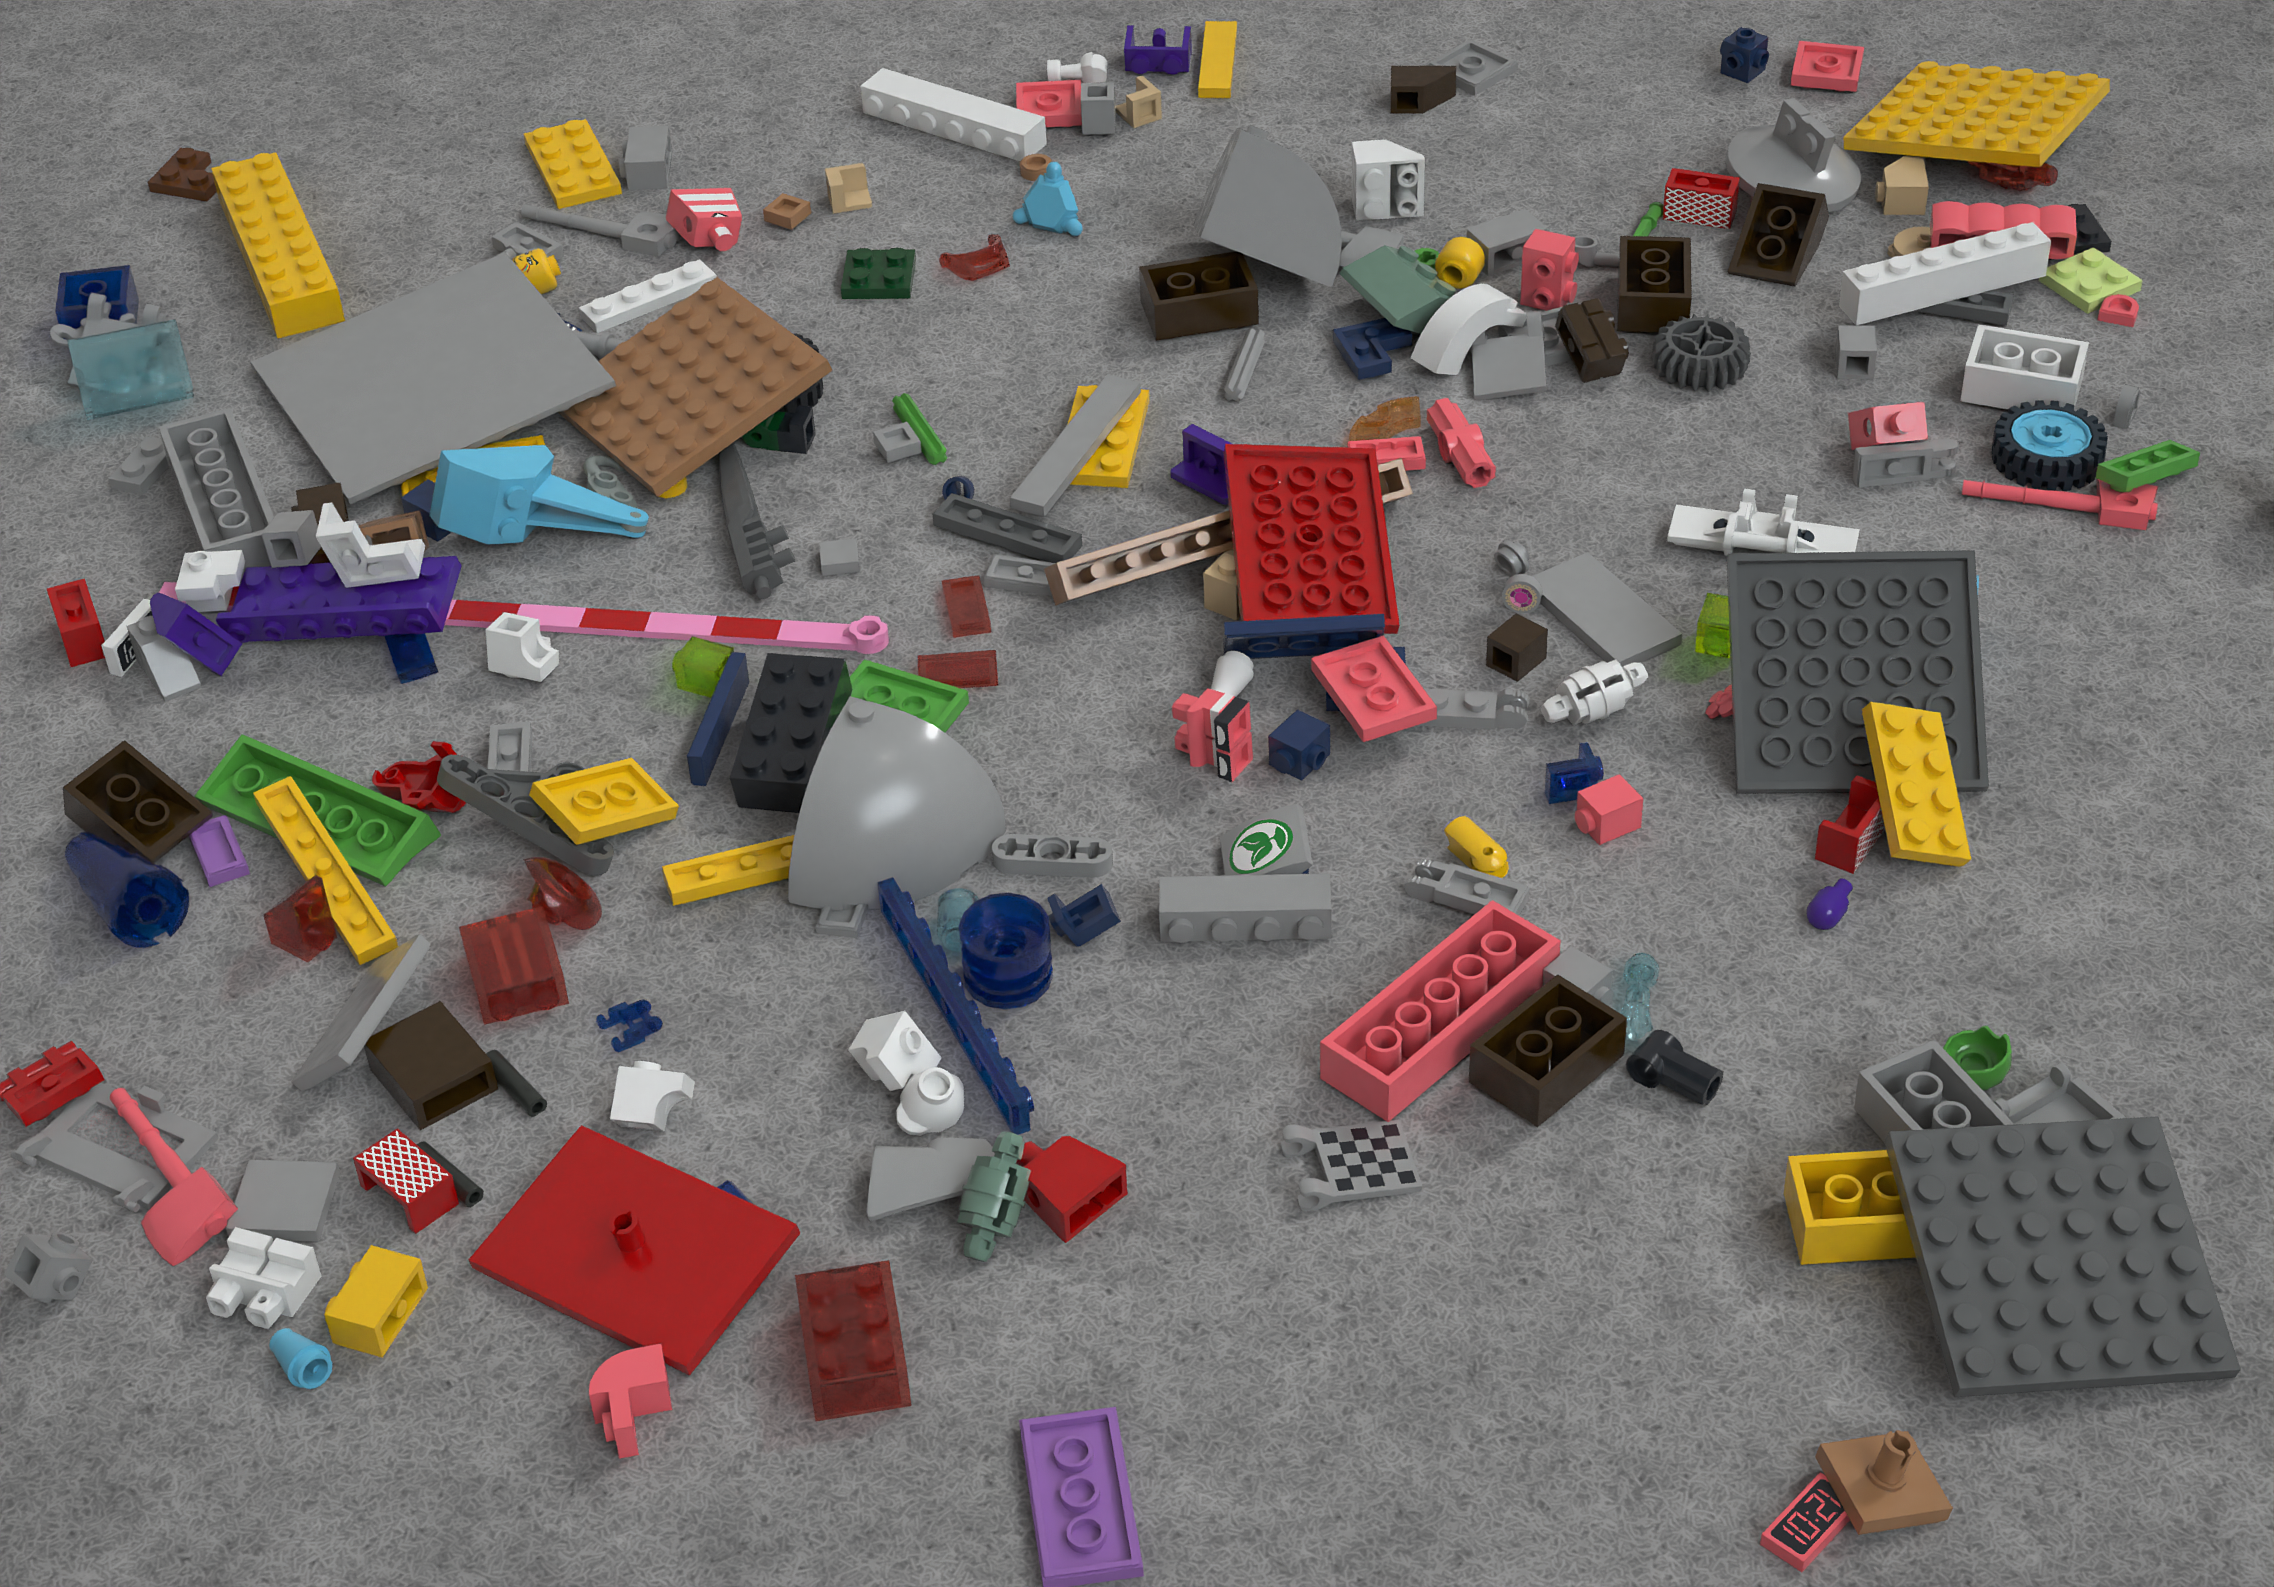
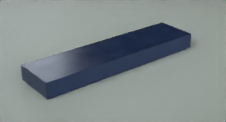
M732 652L729 655L689 749L687 761L692 785H707L750 682L746 653Z

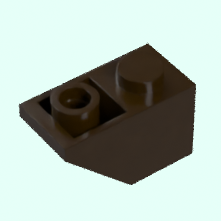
M1391 66L1390 114H1423L1456 96V66Z

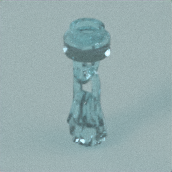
M1646 953L1633 955L1626 961L1623 977L1631 986L1626 990L1624 1005L1620 1013L1627 1017L1626 1040L1637 1041L1643 1038L1647 1032L1653 1029L1649 1013L1650 991L1647 987H1653L1657 983L1660 969L1655 959Z

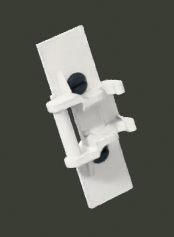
M1744 489L1743 500L1740 501L1739 510L1736 513L1676 505L1667 538L1668 542H1673L1675 545L1723 551L1726 556L1732 554L1733 549L1737 547L1777 553L1856 552L1860 529L1795 521L1798 500L1796 495L1786 494L1785 503L1780 515L1757 512L1756 490Z

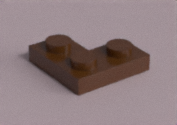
M180 148L148 181L150 192L208 202L217 192L213 174L205 171L211 163L210 153L194 150L193 148Z

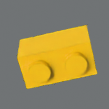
M371 1245L361 1261L353 1265L349 1278L338 1295L332 1297L327 1304L324 1316L332 1343L383 1358L428 1289L421 1259Z

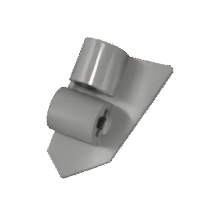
M937 1138L930 1141L927 1147L876 1145L868 1192V1220L872 1222L909 1209L963 1195V1185L967 1183L971 1167L975 1164L977 1156L994 1157L993 1147L986 1139Z

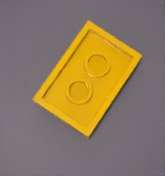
M633 758L533 782L529 794L576 845L675 819L679 805Z

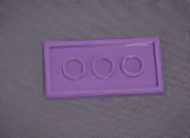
M1116 1407L1019 1420L1043 1587H1070L1144 1576Z

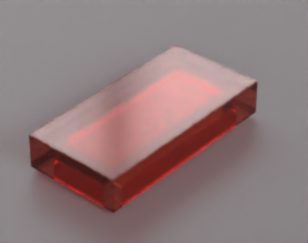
M980 576L943 580L942 590L953 638L991 633V622Z
M996 650L918 655V676L957 688L998 686Z

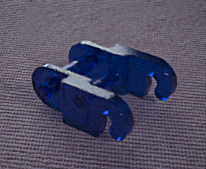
M644 999L629 1005L625 1001L608 1008L609 1018L607 1020L603 1014L598 1015L596 1018L597 1025L604 1030L619 1023L627 1024L630 1028L623 1031L624 1041L622 1043L618 1037H614L611 1040V1045L616 1052L624 1051L645 1042V1036L659 1031L663 1025L660 1017L650 1015L651 1004L648 1000ZM642 1018V1021L634 1024V1020Z

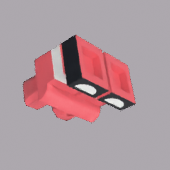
M1207 688L1199 698L1183 693L1173 703V718L1187 723H1184L1176 733L1175 749L1189 753L1190 766L1201 767L1207 763L1217 767L1219 778L1233 782L1253 760L1252 734L1249 732L1251 730L1249 701Z

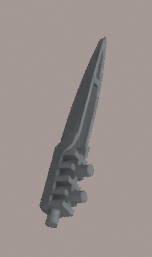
M733 442L719 452L720 486L725 520L743 588L751 595L757 594L758 598L766 599L770 597L771 589L783 583L779 568L796 560L790 548L774 554L775 549L773 545L789 539L788 533L784 525L767 531L760 518L742 460Z

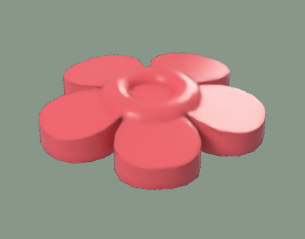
M1732 684L1726 687L1724 692L1718 691L1710 698V705L1706 709V715L1710 719H1714L1719 715L1725 718L1733 714Z

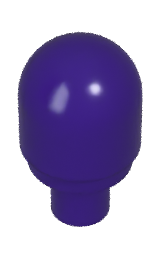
M1841 878L1833 887L1826 886L1819 890L1807 907L1806 915L1809 923L1820 930H1828L1835 927L1847 912L1849 905L1847 896L1853 890L1852 884L1848 880Z

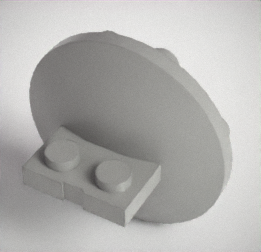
M1795 98L1783 100L1776 125L1755 126L1738 133L1731 140L1725 158L1730 176L1740 177L1739 187L1751 195V200L1753 199L1757 184L1762 183L1825 194L1828 212L1843 209L1852 202L1861 182V175L1856 162L1843 148L1834 143L1836 135L1822 122L1817 121Z

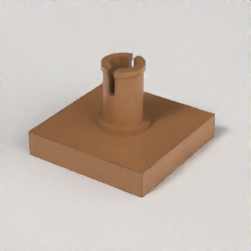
M1896 1430L1895 1433L1890 1431L1884 1435L1823 1443L1818 1448L1815 1458L1858 1535L1948 1520L1953 1507L1908 1431Z

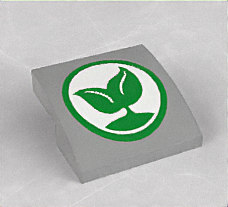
M1298 804L1284 806L1260 814L1243 822L1220 837L1225 875L1302 874L1313 865L1304 811Z

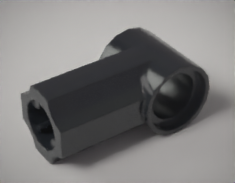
M1654 1030L1626 1061V1069L1635 1082L1647 1088H1655L1662 1084L1701 1105H1708L1716 1096L1723 1080L1724 1071L1684 1052L1678 1039L1664 1030Z

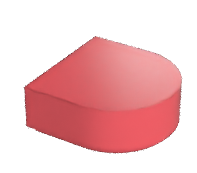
M2111 295L2103 300L2098 314V321L2134 327L2139 304L2136 300L2126 295Z

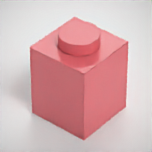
M1618 774L1578 791L1577 811H1575L1576 824L1581 832L1584 834L1588 833L1599 845L1641 828L1643 797Z

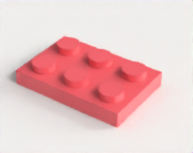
M1384 635L1311 658L1312 672L1363 742L1437 719V706Z

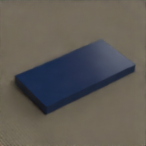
M1384 614L1224 622L1223 652L1225 655L1228 651H1238L1250 659L1318 656L1326 654V647H1348L1383 636L1385 630Z

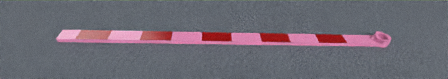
M164 582L159 593L178 600L175 591L177 582ZM240 586L233 587L227 608L228 612L232 610ZM452 600L445 621V625L488 628L499 616L506 612L539 619L540 631L850 650L863 654L880 652L889 643L887 624L881 622L877 616H864L851 624Z

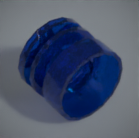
M1008 892L988 895L975 901L964 911L959 923L964 984L970 995L987 1007L1003 1010L1022 1008L1037 1001L1049 989L1053 978L1050 925L1048 915L1042 906L1025 895Z

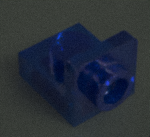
M1588 742L1579 743L1578 759L1546 763L1545 795L1549 804L1577 800L1578 791L1597 784L1599 780H1603L1604 771L1600 756L1593 755Z

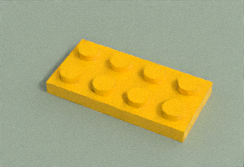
M586 119L570 120L563 125L550 128L540 127L533 132L523 134L525 145L558 209L622 194L621 183Z
M1097 385L1078 386L1068 424L1098 387ZM1141 389L1139 396L1070 485L1128 488L1150 401L1149 390Z
M1870 702L1862 709V715L1891 857L1957 867L1964 866L1972 859L1941 713Z

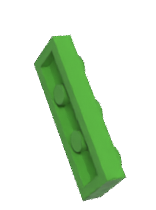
M2167 440L2098 464L2096 479L2110 484V488L2115 491L2130 492L2134 488L2145 484H2152L2162 478L2178 475L2182 471L2197 467L2200 452L2175 441Z

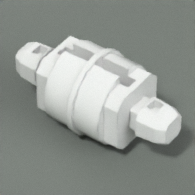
M1616 659L1608 663L1601 661L1592 666H1584L1578 672L1565 677L1564 682L1556 689V695L1546 700L1541 706V712L1547 722L1555 723L1568 718L1573 725L1580 722L1588 724L1597 719L1607 718L1611 713L1624 708L1625 703L1633 696V689L1641 686L1646 681L1648 673L1642 663L1634 662L1621 667Z

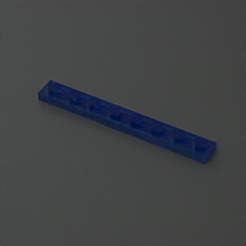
M893 877L877 882L881 913L1009 1129L1017 1135L1030 1131L1029 1113L1034 1111V1103L1026 1086L1019 1087L1011 1060L1008 1057H1001L998 1042L992 1029H984L981 1024L982 1019L977 1004L973 999L969 1001L966 999L964 986L959 974L949 971L945 952L940 944L934 946L926 920L923 917L918 919L916 916L915 906L908 891L902 892Z

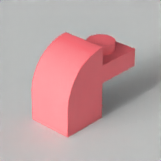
M661 1344L626 1350L610 1357L599 1366L590 1381L589 1398L595 1424L603 1423L606 1442L616 1441L619 1459L639 1455L634 1417L672 1410L668 1376Z

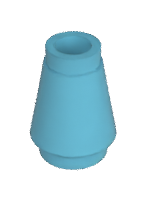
M289 1328L281 1329L272 1336L269 1344L270 1350L274 1353L289 1381L294 1386L313 1389L322 1385L329 1378L332 1372V1361L326 1347Z

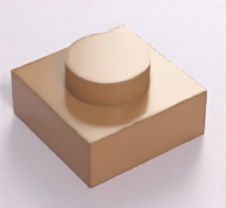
M782 193L763 209L764 221L792 230L811 214L810 202Z

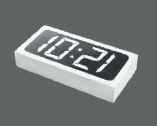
M143 599L101 645L110 674L122 677L136 661L127 626L147 616H153L150 600Z

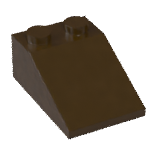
M1758 183L1727 271L1728 274L1796 287L1820 245L1829 219L1825 194Z
M125 740L63 787L64 812L69 819L93 839L150 865H153L213 817L212 811Z

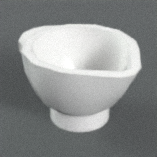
M938 1067L929 1068L911 1077L900 1095V1105L896 1110V1120L899 1127L909 1135L921 1136L925 1133L941 1132L955 1125L964 1110V1087L960 1078Z

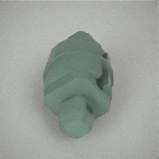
M1002 1131L997 1136L992 1148V1152L995 1153L994 1157L977 1156L975 1164L971 1167L967 1183L962 1188L964 1193L959 1206L960 1214L957 1223L972 1228L971 1234L967 1233L963 1248L965 1257L986 1262L991 1257L996 1242L993 1241L994 1236L1011 1238L1013 1229L1017 1226L1021 1210L1025 1208L1024 1200L1031 1170L1016 1164L1017 1160L1022 1159L1024 1139L1020 1135Z

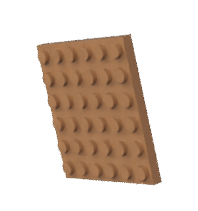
M716 277L712 281L703 284L698 291L685 300L675 304L671 310L657 320L648 323L643 330L633 337L617 345L612 352L598 361L615 380V387L604 391L597 397H590L571 406L568 410L558 413L655 496L659 497L833 370L825 357Z

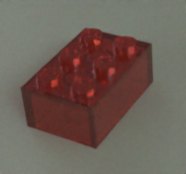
M889 1260L795 1275L815 1421L912 1406Z

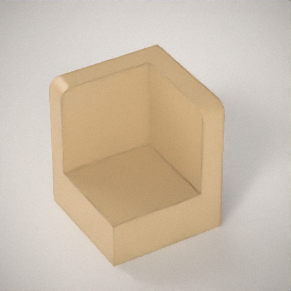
M1144 76L1136 77V92L1126 95V103L1117 105L1116 113L1133 128L1162 119L1161 91Z
M863 163L825 169L827 193L833 214L872 207L867 187L866 168Z

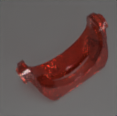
M998 234L989 235V246L983 249L962 254L944 252L939 258L940 265L943 268L946 267L960 278L969 281L980 279L1010 267L1007 253Z

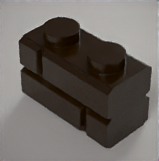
M1598 298L1583 301L1581 304L1574 303L1563 306L1559 311L1555 328L1581 381L1586 383L1598 380L1601 377L1606 378L1622 373L1625 361L1629 356V350L1625 339L1618 338L1614 330L1615 322L1611 311H1605Z

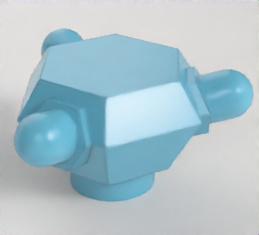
M1050 162L1047 165L1046 173L1039 175L1023 197V207L1013 212V220L1018 224L1029 222V225L1032 224L1034 228L1056 233H1063V231L1066 233L1068 231L1070 235L1078 236L1082 233L1083 227L1076 215L1079 210L1069 182L1064 180L1061 165L1058 162Z

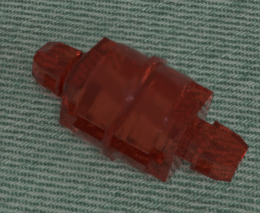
M1967 161L1970 165L1980 168V178L1986 179L1989 183L1999 185L2004 189L2010 188L2017 191H2027L2037 185L2050 186L2056 183L2058 177V170L2047 163H2043L2041 167Z

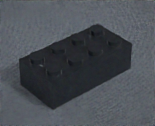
M767 653L730 775L731 785L739 808L800 813L806 788L821 748L853 690L845 658Z

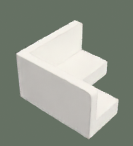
M332 503L323 504L316 538L346 588L419 578L425 544L422 539L369 545L355 520L343 522Z

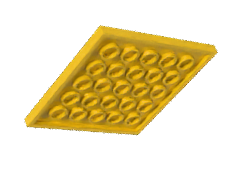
M1934 61L1921 62L1843 137L1844 150L2041 167L2109 93L2110 79L2098 78V75L2092 73L2070 76L2062 71H2051L2044 74L2033 73V70L2027 68L2005 71L2001 70L1998 66H1987L1979 69L1970 68L1967 64L1940 66Z

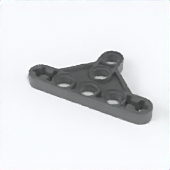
M448 755L442 759L437 782L443 789L581 872L589 875H602L608 871L614 855V848L607 840L601 838L576 845L529 796L533 782L584 770L582 766L564 762L557 764L546 773L486 769L462 755ZM484 792L493 793L499 797L490 796ZM517 812L526 813L532 817L523 816ZM552 832L562 834L567 838L556 836Z

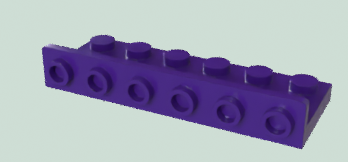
M457 556L426 557L422 559L418 579L348 588L345 587L332 563L274 568L271 566L247 567L231 612L218 613L215 621L221 629L241 643L443 632L462 565Z

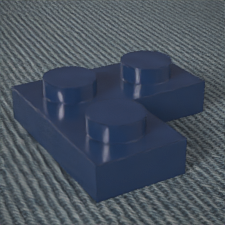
M1386 318L1333 329V343L1356 378L1362 380L1392 373V360L1386 351L1411 346L1412 333L1409 330L1393 326Z

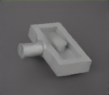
M517 221L491 236L493 248L501 251L498 255L505 252L511 260L518 255L537 248L545 251L547 257L554 255L556 260L564 256L562 244Z

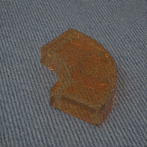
M1413 396L1390 400L1378 405L1377 410L1366 417L1362 415L1351 428L1349 441L1388 439L1406 429L1421 427L1419 397Z

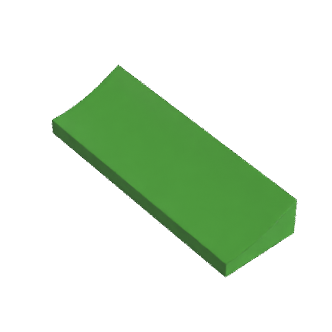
M241 734L194 796L204 806L278 839L257 806L253 792L291 776L353 872L385 887L416 854L441 836L428 814Z

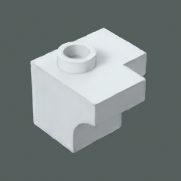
M242 550L185 553L175 587L178 600L186 601V604L198 612L227 611L232 589L239 586L245 565Z
M504 612L485 630L488 671L502 673L510 678L520 677L542 682L559 665V650L551 648L550 638L541 636L539 619Z
M906 1011L867 1019L848 1049L871 1080H881L889 1091L902 1089L911 1077L929 1068L937 1067L941 1060V1056Z
M635 1061L634 1067L619 1066L610 1119L621 1127L665 1131L669 1111L676 1103L692 1099L695 1081L685 1073L660 1070L661 1065L652 1062Z

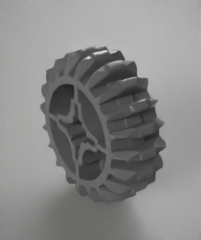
M1693 314L1692 318L1688 319L1679 316L1677 322L1668 321L1666 327L1659 328V333L1655 336L1652 349L1654 368L1659 371V377H1667L1668 384L1679 382L1680 389L1692 386L1694 391L1698 387H1705L1708 392H1710L1712 386L1724 390L1726 383L1735 385L1737 378L1741 379L1744 377L1751 356L1749 337L1744 335V329L1735 328V323L1732 321L1723 322L1722 317L1717 319L1709 318L1708 314L1705 317H1697Z

